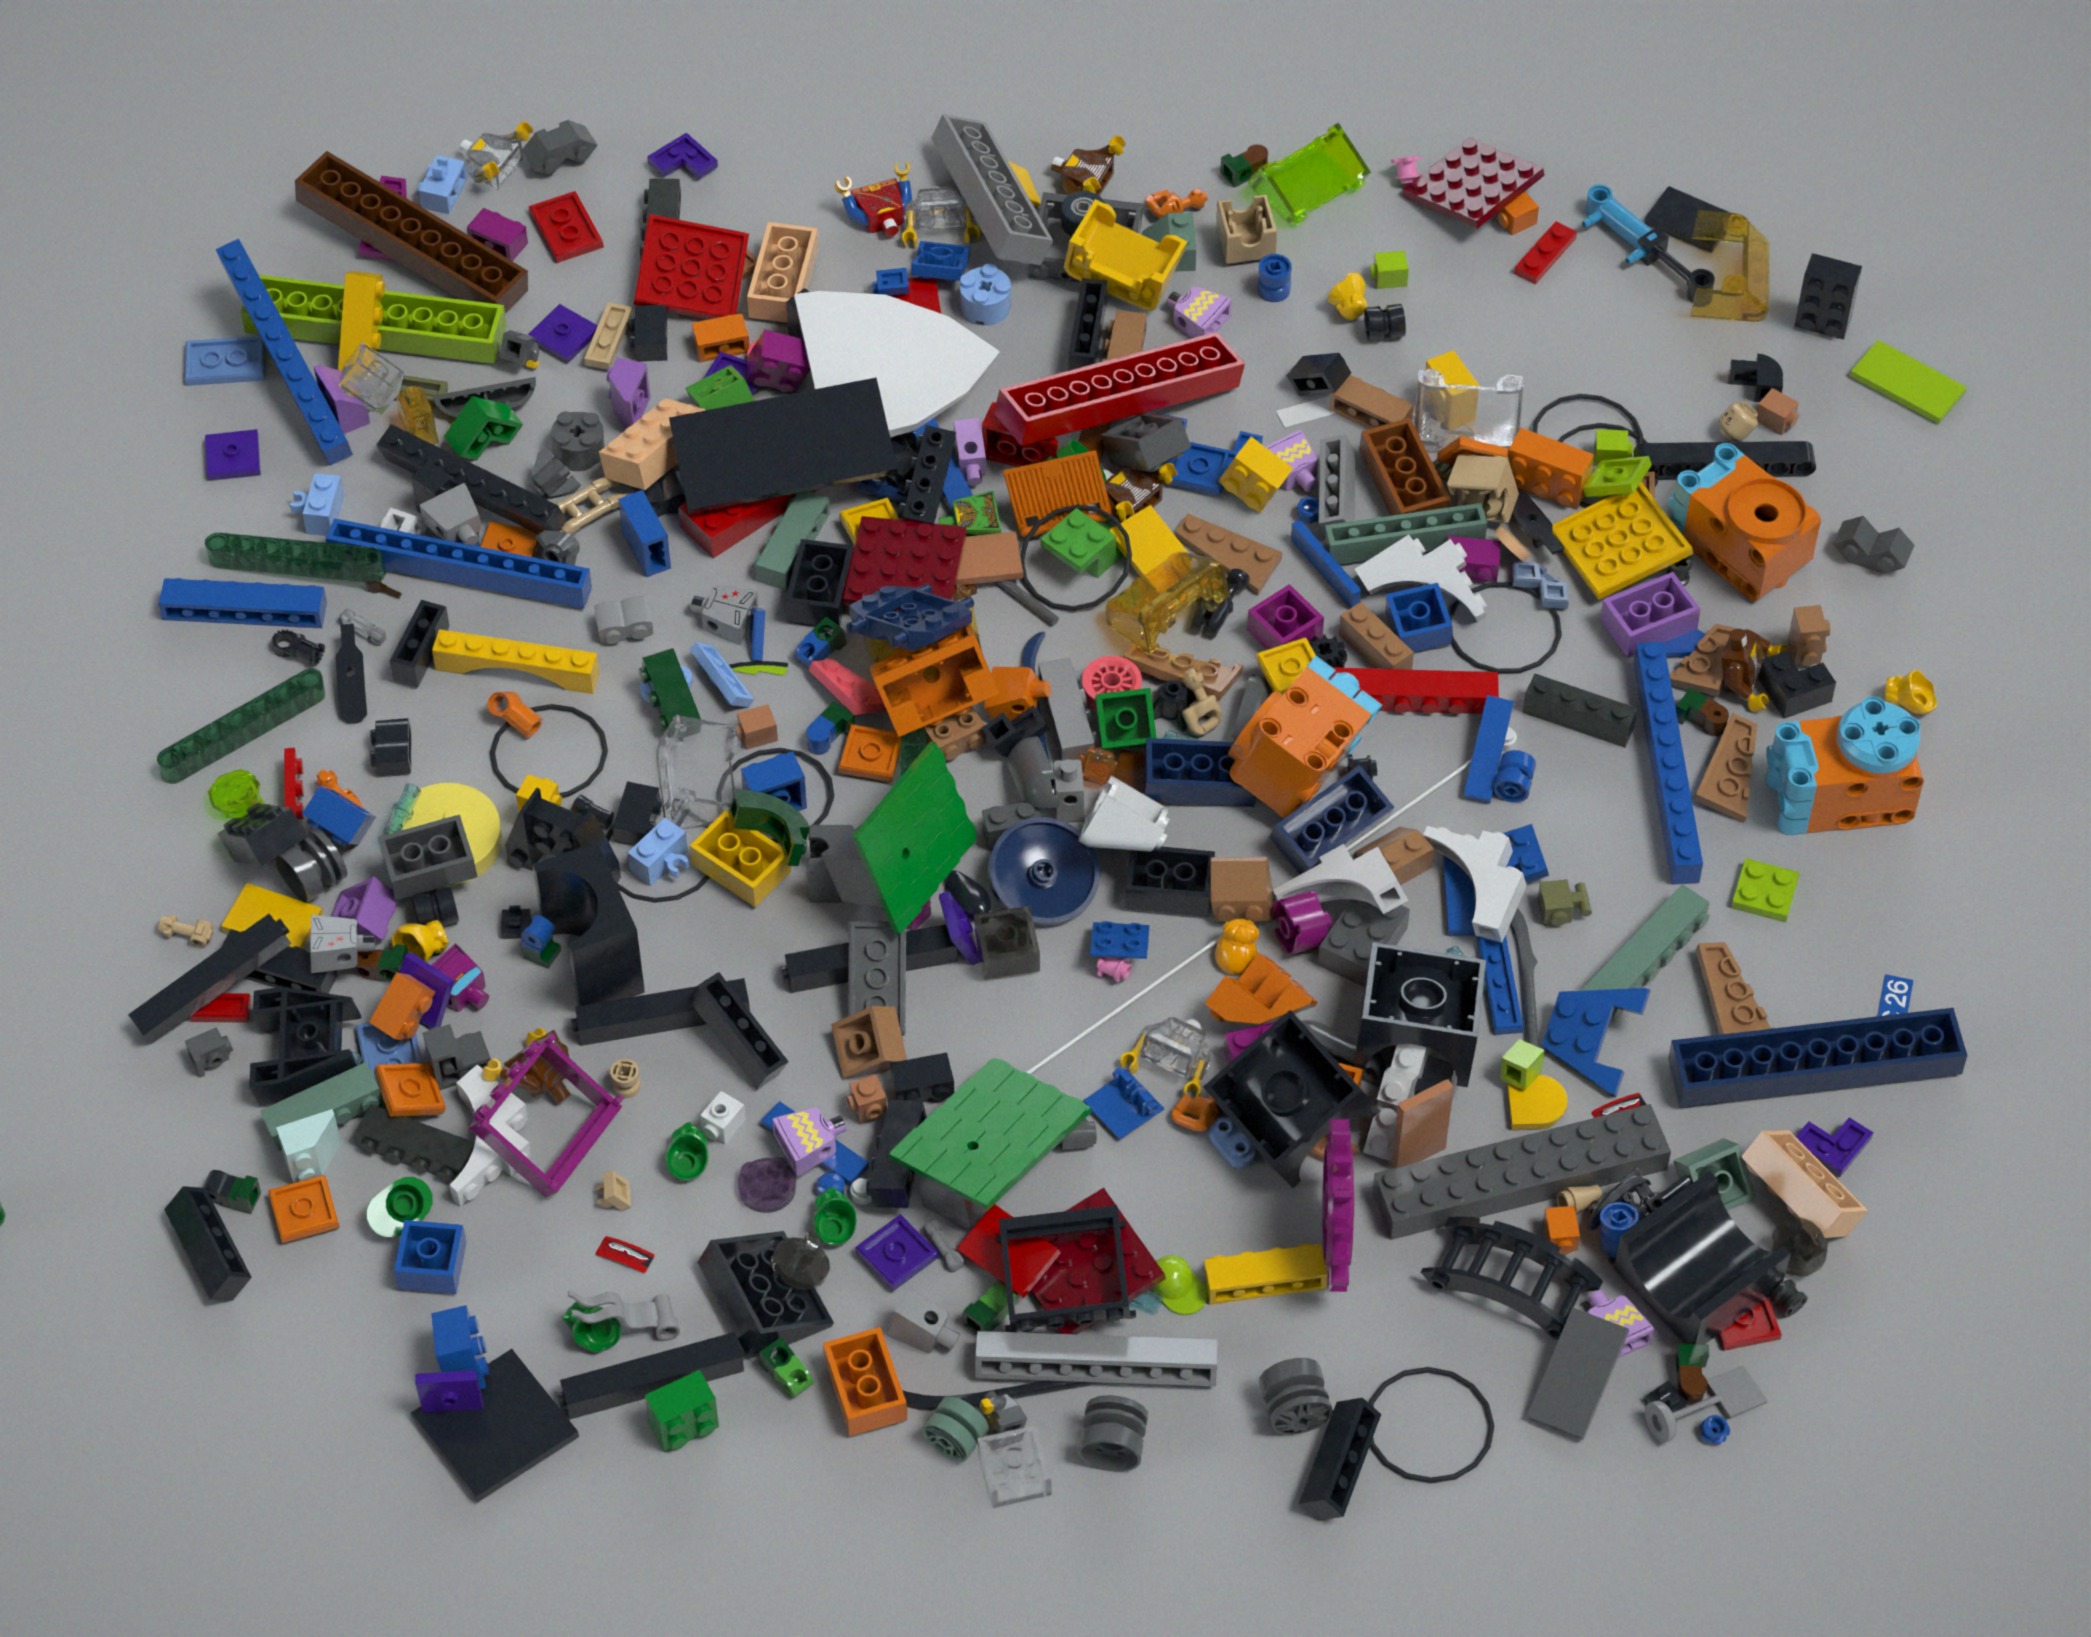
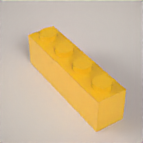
M359 271L345 273L338 370L346 372L349 378L370 380L375 377L379 370V359H376V352L381 345V334L378 333V327L383 319V308L380 307L381 297L385 294V282H382V274Z
M1304 1243L1291 1248L1275 1247L1262 1252L1246 1251L1233 1256H1213L1210 1259H1204L1203 1275L1209 1304L1213 1305L1326 1289L1328 1273L1324 1264L1321 1243L1313 1245Z

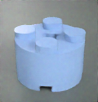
M985 264L983 267L972 269L961 276L960 306L963 316L972 323L976 324V321L984 322V325H994L1007 318L1011 308V282L1009 277L1003 271L997 269V266L994 264Z

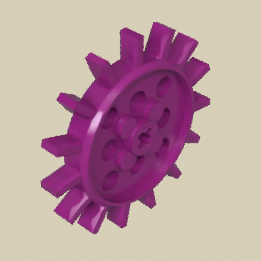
M1330 1119L1328 1143L1325 1145L1323 1162L1324 1264L1328 1266L1327 1285H1329V1292H1347L1354 1231L1353 1151L1349 1119Z

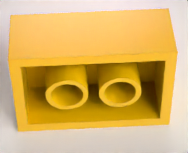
M727 810L689 845L692 866L754 907L791 872V866L787 865L783 849L780 845L759 831L734 829Z

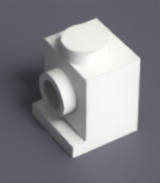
M391 507L387 515L382 519L380 526L381 528L422 536L427 528L417 516Z

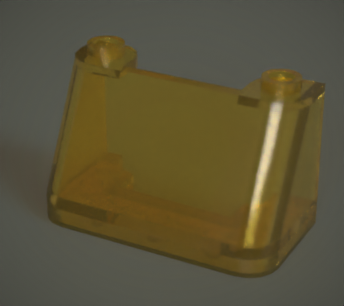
M1186 552L1172 554L1168 559L1108 601L1105 610L1107 624L1150 655L1159 648V644L1156 643L1157 636L1160 632L1163 634L1167 632L1166 621L1200 596L1206 601L1213 598L1218 603H1221L1230 596L1225 568L1213 558Z

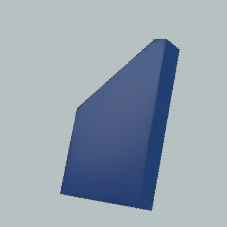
M752 607L750 614L749 636L752 643L751 658L753 660H763L766 611L759 607Z
M1695 629L1668 640L1664 644L1666 657H1689L1697 648V643L1706 634Z

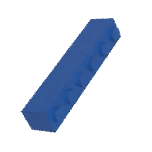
M164 578L158 604L162 620L322 629L327 600L324 587L315 585L302 586L264 584L261 582L245 583L210 581L206 579Z

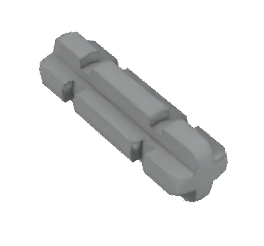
M345 609L340 614L341 623H354V631L367 639L371 637V641L377 645H381L386 640L385 630L378 626L375 628V624L360 615H356L354 611Z
M932 1220L926 1223L924 1226L925 1233L929 1239L933 1240L932 1244L942 1259L947 1261L946 1265L953 1272L961 1269L964 1266V1259L959 1252L955 1251L957 1248L947 1233L942 1231L943 1227L939 1221Z

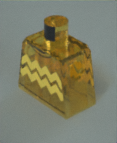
M410 386L405 391L398 392L396 394L398 414L405 431L433 445L439 443L434 415L422 387ZM420 419L421 424H424L422 428L416 427V423Z

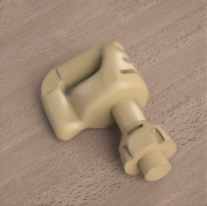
M1191 668L1184 672L1186 677L1182 682L1188 689L1193 691L1197 700L1189 705V708L1183 710L1182 715L1190 732L1196 736H1202L1218 726L1222 721V712L1218 701H1216V696L1206 695L1203 689V673L1201 671L1196 672L1194 668ZM1205 715L1208 720L1199 725L1198 719Z

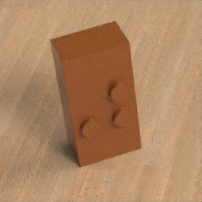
M1411 418L1361 431L1359 451L1391 516L1449 508L1450 497Z

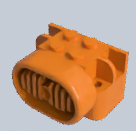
M966 625L934 643L913 651L898 647L887 658L870 667L871 675L898 737L928 724L930 726L938 725L945 720L944 717L951 714L961 715L969 711L970 706L1000 694L970 625ZM929 666L937 668L933 675L927 676L923 674V671Z

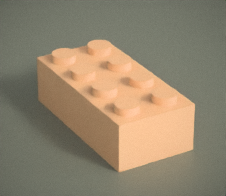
M774 222L767 223L747 295L749 318L788 323L786 301L802 289L806 288L808 290L819 251L818 228Z
M667 398L660 401L658 405L644 414L642 418L599 451L605 478L646 490L678 463L669 417L705 411V409Z
M1789 1130L1762 1131L1741 1156L1748 1164V1170L1755 1176L1761 1177L1768 1184L1766 1186L1773 1195L1780 1197L1787 1204V1210L1794 1216L1801 1218L1807 1224L1806 1229L1817 1238L1848 1236L1868 1212Z

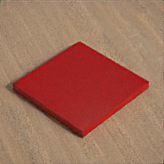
M649 214L633 305H666V311L704 319L735 315L737 313L749 233Z

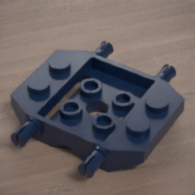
M927 583L919 588L884 586L873 594L863 596L861 600L849 605V615L852 622L847 623L846 628L849 633L852 632L853 634L857 631L858 634L872 639L887 640L891 647H900L913 651L934 643L972 623V612L969 608L974 606V600L971 597H966L961 601H953L931 594L932 587ZM901 607L900 610H898V611H896V612H891V611H893V610H895V609Z

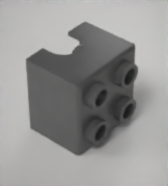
M810 825L808 840L811 858L807 860L809 901L811 903H847L842 902L821 854L853 831V826Z

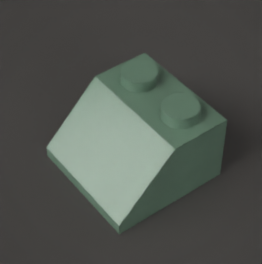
M1193 212L1167 213L1142 231L1143 236L1159 243L1165 235H1176L1186 240V249L1175 271H1196V240Z
M1723 1138L1673 1160L1678 1178L1680 1179L1686 1175L1692 1183L1708 1171H1711L1718 1178V1191L1726 1210L1756 1198L1745 1161L1741 1158L1740 1145Z

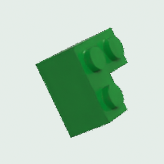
M472 396L456 420L451 424L444 437L460 457L478 460L491 440L510 444L524 424L508 404Z

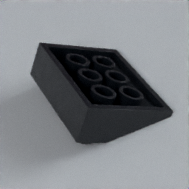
M784 1231L710 1240L697 1262L747 1356L760 1354V1351L780 1337L783 1338L787 1345H790L828 1329L834 1324Z

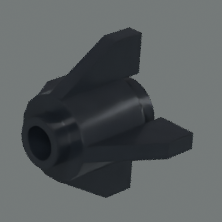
M1169 680L1158 685L1159 696L1153 703L1154 720L1162 718L1163 714L1168 719H1176L1182 731L1187 730V724L1182 711L1197 700L1193 691L1188 689L1182 682L1176 680Z

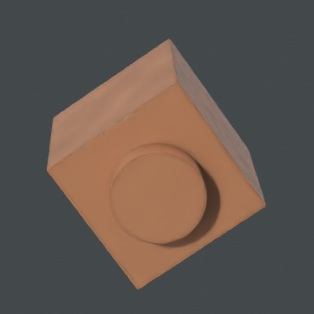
M1772 388L1758 404V416L1756 417L1758 423L1782 435L1788 427L1793 428L1799 418V414H1797L1799 402Z
M768 704L737 713L738 724L734 725L738 741L743 740L746 750L778 741L777 724Z

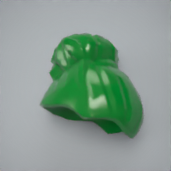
M686 1122L672 1133V1142L665 1153L667 1169L675 1178L683 1181L693 1180L702 1175L709 1159L708 1138L704 1136V1133L698 1127L692 1125L691 1122Z
M830 1187L815 1199L816 1211L813 1216V1228L816 1236L823 1243L830 1246H839L851 1239L855 1233L857 1224L856 1211L851 1202L848 1201L847 1196L843 1195L841 1191L835 1190L834 1187Z
M576 1301L562 1315V1319L572 1332L575 1342L595 1353L614 1346L621 1337L622 1328L617 1318H608L597 1323H585L579 1318L573 1317L571 1311L578 1310L584 1314H591L604 1308L600 1306L584 1307Z

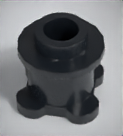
M1347 754L1348 773L1360 765L1372 780L1373 776H1377L1376 760H1371L1370 755H1366V758L1353 759L1352 754Z

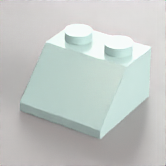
M333 1109L276 1127L284 1160L293 1183L323 1175L341 1146Z

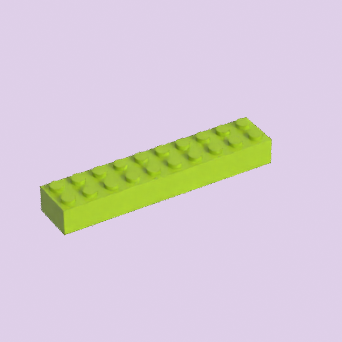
M259 275L293 339L340 344L344 285ZM385 290V294L381 297L380 307L383 308V319L378 327V333L381 334L379 349L495 364L507 326L504 305ZM243 305L240 313L244 332L259 334Z

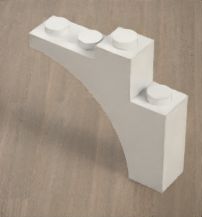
M1408 534L1355 568V571L1371 595L1394 586H1424L1438 583L1442 592L1447 593L1463 604L1477 621L1487 616L1483 610L1487 607L1479 593L1474 595L1469 588L1473 584L1465 571L1459 573V570L1467 565L1464 560L1467 554L1460 543L1454 545L1451 539L1423 556L1422 553L1426 552L1419 539L1412 540Z
M1427 826L1423 836L1434 848V851L1448 857L1461 867L1475 887L1476 909L1472 924L1476 936L1502 943L1527 887L1523 872L1514 867H1506L1513 852L1509 837L1495 831L1491 833L1483 830L1478 840L1469 834L1460 835L1452 833L1443 827L1434 828Z
M1342 844L1320 856L1321 864L1273 889L1278 900L1305 891L1315 890L1319 903L1337 899L1360 900L1374 905L1383 914L1408 901L1378 847L1353 860L1345 845Z
M1398 1044L1396 1046L1391 1067L1385 1071L1380 1086L1376 1106L1380 1112L1373 1117L1364 1153L1392 1161L1398 1103L1415 1095L1418 1078H1422L1428 1056H1433V1049L1416 1044Z
M478 1065L456 1082L459 1098L466 1104L472 1115L481 1105H487L491 1100L490 1092L499 1084L497 1080H485L482 1077L483 1069ZM510 1093L489 1120V1124L530 1160L532 1157L529 1142L516 1132L522 1129L528 1120L526 1104L513 1093ZM476 1135L474 1149L469 1161L458 1177L449 1185L452 1200L461 1207L467 1200L474 1199L484 1185L494 1181L499 1176L501 1170H504L510 1176L516 1170Z

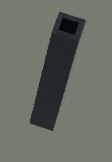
M270 913L133 1010L128 1014L145 1039L150 1044L154 1043L289 946L291 942L286 936L290 932L280 918L275 921Z
M946 924L906 931V971L958 962L957 947L950 939ZM849 942L785 954V966H781L783 983L789 982L791 993L848 983Z
M745 978L727 981L750 1011ZM697 986L575 1007L576 1018L571 1019L573 1035L580 1036L581 1046L707 1024L688 1000Z
M732 1332L561 1379L562 1391L557 1392L560 1409H567L569 1419L571 1420L643 1400L646 1394L698 1370L701 1371L706 1382L744 1372L743 1356L736 1334Z

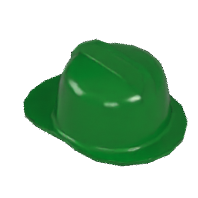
M403 1177L396 1180L375 1195L369 1202L366 1213L370 1228L378 1235L384 1237L401 1235L404 1220L421 1221L430 1212L433 1204V1194L429 1186L419 1178Z

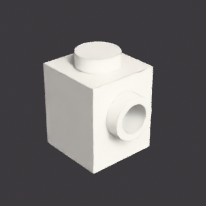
M720 1091L700 1115L703 1133L712 1140L717 1139L726 1144L746 1120L744 1104Z

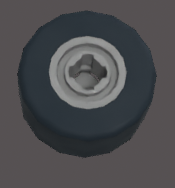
M1078 191L1070 194L1063 200L1061 204V227L1067 235L1071 237L1074 235L1095 199L1105 203L1100 196L1088 191Z

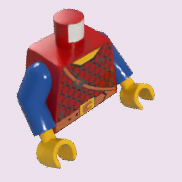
M907 161L905 162L906 171L904 172L898 170L897 162L895 164L894 172L899 177V182H897L896 178L853 189L851 190V195L849 189L852 182L848 176L844 177L846 188L840 185L839 180L835 182L834 188L836 192L843 195L842 202L848 217L852 221L865 226L870 233L884 231L886 236L891 237L899 232L898 226L904 223V215L908 213L912 202L910 180H907L910 165Z

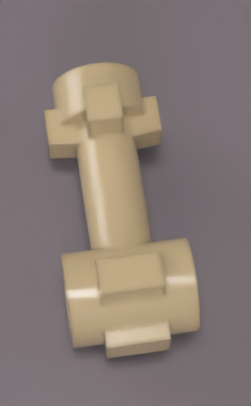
M171 914L169 917L163 915L160 919L158 930L164 936L171 937L174 933L190 936V943L197 947H205L207 942L211 941L214 933L213 924L206 920L199 919L196 925L193 926L177 922V916Z

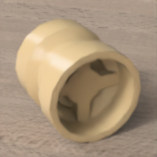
M621 1059L612 1065L610 1076L614 1093L616 1095L620 1094L623 1098H631L638 1094L641 1089V1082L637 1064L630 1059Z

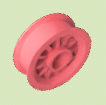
M1104 656L1092 661L1085 668L1082 675V688L1086 696V705L1097 713L1096 694L1141 689L1142 676L1138 667L1130 660L1119 656Z

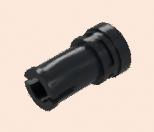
M580 794L575 799L571 811L585 816L589 810L593 811L601 826L607 829L614 819L613 812H609L594 804L592 800Z

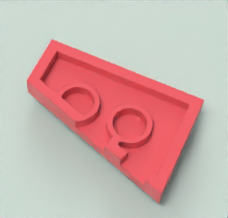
M833 659L811 662L809 671L853 715L887 712L877 687Z

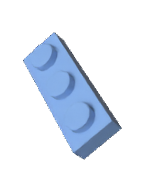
M695 642L690 651L695 656L696 663L710 676L709 680L722 692L723 699L731 706L749 707L755 699L715 646Z

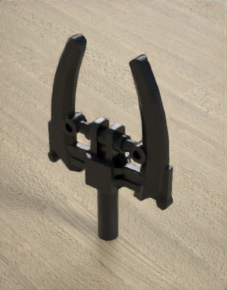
M1635 1168L1631 1173L1619 1181L1620 1183L1610 1190L1599 1202L1586 1225V1229L1589 1231L1595 1230L1600 1224V1213L1603 1208L1608 1204L1620 1201L1632 1205L1637 1210L1640 1222L1691 1185L1692 1182L1688 1176L1684 1175L1661 1193L1652 1192L1649 1188V1185H1651L1649 1179L1641 1176L1642 1169ZM1635 1191L1641 1199L1639 1206L1633 1202L1632 1193ZM1609 1256V1263L1615 1264L1616 1258Z

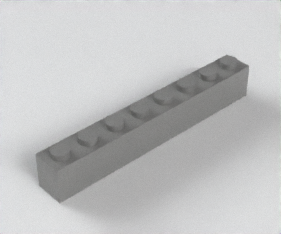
M977 1331L975 1378L1216 1386L1217 1339Z

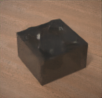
M1030 906L974 914V934L984 980L1040 971V950Z

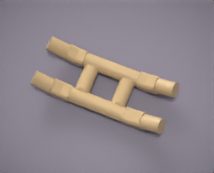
M605 477L593 481L591 485L561 502L555 503L563 514L567 511L572 517L563 525L559 532L573 534L585 524L619 507L618 499L632 492L615 494L604 501L599 493L609 488L617 487L620 483ZM588 498L596 507L582 513L576 505Z

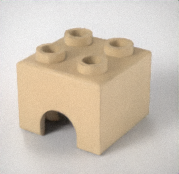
M1267 195L1253 196L1251 206L1243 210L1233 209L1231 207V199L1217 201L1216 228L1226 264L1261 260L1267 255L1276 254L1277 230Z
M1474 454L1457 456L1447 483L1451 495H1454L1456 488H1458L1459 500L1457 506L1481 503L1487 522L1508 523L1519 495L1508 458L1502 456L1486 457Z

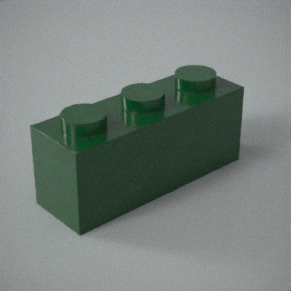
M674 648L643 657L642 668H639V674L643 684L648 683L651 692H648L649 701L653 708L657 707L660 716L657 719L661 731H666L670 740L700 730L701 717Z

